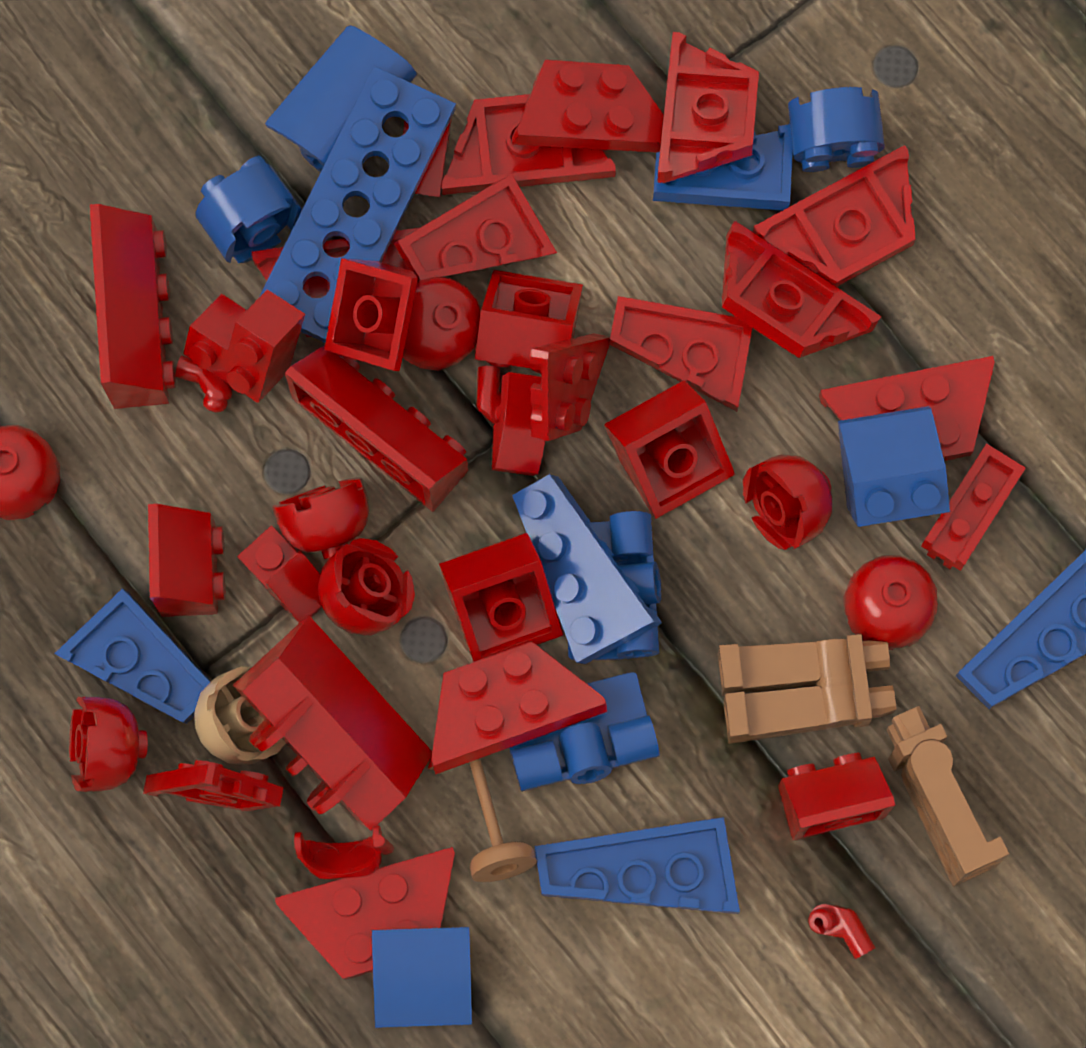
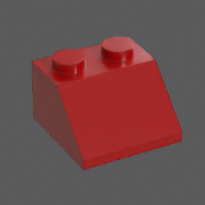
M341 258L324 350L389 370L400 371L418 280L414 272L379 261Z
M493 270L481 308L475 359L487 361L490 365L496 367L512 365L530 368L541 374V365L530 363L531 348L574 338L583 284Z
M685 380L604 424L622 466L655 519L736 475L706 401Z
M148 504L150 599L162 617L218 614V600H225L226 598L224 572H217L216 556L224 554L225 551L223 526L216 527L210 512L163 504Z
M528 533L439 563L453 609L473 662L531 641L538 645L563 636L541 560Z
M857 752L833 759V767L816 770L815 764L812 763L787 770L788 777L782 778L778 787L792 841L881 820L896 806L894 797L875 756L862 759L861 753Z

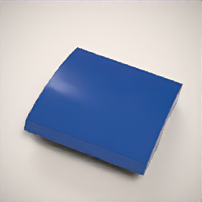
M469 927L372 930L375 1028L472 1025Z

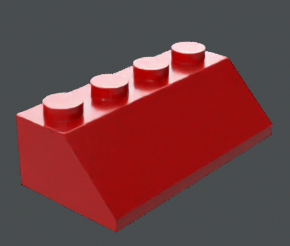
M90 204L101 385L114 409L169 404L168 389L176 388L174 363L173 361H166L165 345L173 344L170 317H163L162 301H170L167 273L160 274L159 258L167 257L164 230L157 231L152 215L102 204Z
M324 345L290 366L285 372L292 399L430 511H435L468 472V460L464 457L467 452L461 444L449 435L440 438L428 428L431 422L419 410L412 406L405 410L393 400L396 395L384 382L378 378H374L371 382L359 373L358 370L361 367L353 358L324 350Z

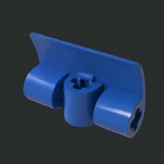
M349 25L265 123L266 127L298 145L303 157L321 172L373 66L410 83L417 76L416 71L407 60L371 35Z
M640 511L621 512L611 515L608 522H590L589 526L599 540L605 541L614 554L612 558L623 574L630 577L639 589L640 593L638 595L645 605L657 615L656 603L661 601V579L658 565L654 562L651 514ZM658 626L594 660L642 658L659 654ZM568 643L569 658L575 660Z
M635 672L587 683L604 697L607 705L606 713L509 748L521 792L566 780H571L575 784L593 783L607 777L613 768L660 757L654 727L650 716L646 713Z

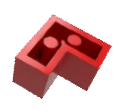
M268 289L247 310L221 293L190 325L183 354L190 358L198 367L212 372L228 383L236 392L245 394L259 403L285 376V372L291 366L305 313Z

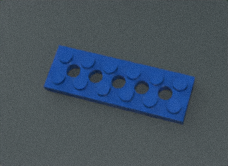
M373 66L260 294L261 296L268 289L305 313L300 332L324 343L326 342L341 258L382 262L456 110V103ZM390 117H400L407 122L409 128L403 136L390 137L383 131V123ZM372 156L384 158L389 164L386 174L381 177L367 175L362 166L368 158ZM352 196H361L368 201L370 207L365 215L351 217L343 210L344 202ZM332 236H341L349 242L350 249L346 255L333 258L327 255L323 249L325 241ZM313 276L323 277L330 284L329 292L324 297L311 298L303 290L305 282Z

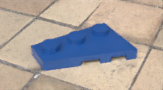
M790 124L778 126V131L756 135L754 131L752 156L666 183H657L660 152H656L653 201L785 210L790 205L793 145Z
M123 588L54 653L185 724L194 718L200 693L211 682L132 595Z

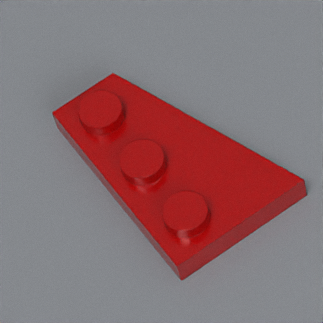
M512 174L394 242L408 269L417 276V281L431 277H448L557 253Z
M618 296L609 345L679 382L685 380L698 392L736 412L738 411L752 333L751 326L735 316Z

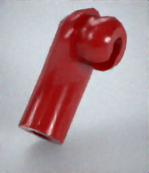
M182 355L177 363L175 377L200 385L202 392L205 394L202 403L207 410L212 412L226 410L228 399L232 398V388L230 385L212 372L198 367L187 356Z
M480 366L477 372V409L495 425L500 422L501 369L496 366Z
M832 904L817 905L810 913L808 924L811 930L817 934L843 938L854 959L876 949L854 910Z

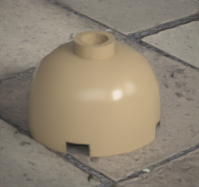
M241 666L213 679L200 693L194 712L195 730L202 745L210 754L229 764L245 765L256 763L277 754L286 744L280 739L269 749L260 752L249 741L251 734L264 719L236 690L233 684L250 667Z

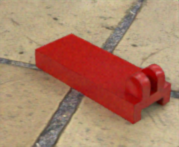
M986 443L950 499V512L941 513L923 541L921 547L928 550L927 556L933 560L939 557L944 560L943 566L949 570L953 566L961 571L1026 467Z

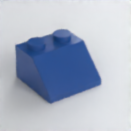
M930 406L838 421L846 504L857 527L950 512L946 466Z

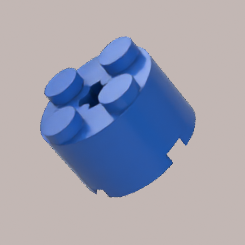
M862 87L831 88L811 92V102L800 105L799 97L788 103L794 159L802 163V170L804 172L824 171L830 168L829 162L846 160L848 167H865L874 162V155L885 148L879 93L876 90L872 89L870 96L866 97L863 96Z
M256 156L245 162L240 170L225 178L223 175H218L207 181L201 188L204 198L199 203L195 216L224 259L231 263V259L234 257L239 264L253 260L252 251L273 249L278 245L281 240L277 234L286 225L292 231L302 208L273 167L266 163L263 157Z

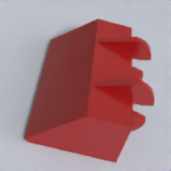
M310 615L304 618L233 684L236 690L264 719L249 738L250 743L255 748H258L260 752H263L282 739L297 755L287 765L286 770L292 776H295L307 766L321 781L306 801L310 808L319 815L327 812L340 802L361 825L372 831L373 826H377L407 797L432 757V750Z

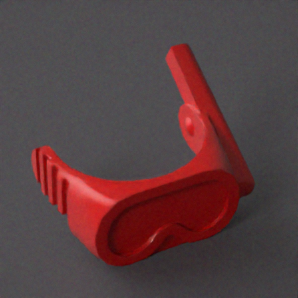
M380 825L373 826V835L371 837L346 843L305 841L302 832H295L294 834L297 858L311 874L319 879L370 875L379 869L382 855H389L394 851V846L382 836Z

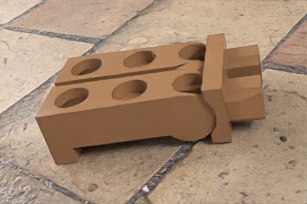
M861 634L848 635L847 639H829L805 643L739 647L738 644L719 645L717 655L722 696H725L723 704L728 744L838 728L853 724L854 727L869 726L872 718H879L894 713L896 711V700L893 685L868 688L866 673L889 670L890 656L888 643L881 641L862 642Z
M920 706L893 717V724L886 729L895 747L888 760L894 772L902 768L901 776L905 788L952 886H957L996 868L1009 855V852L1001 836L989 842L986 841L951 771L953 757L950 749L944 744L947 735L942 725L939 724L930 728Z

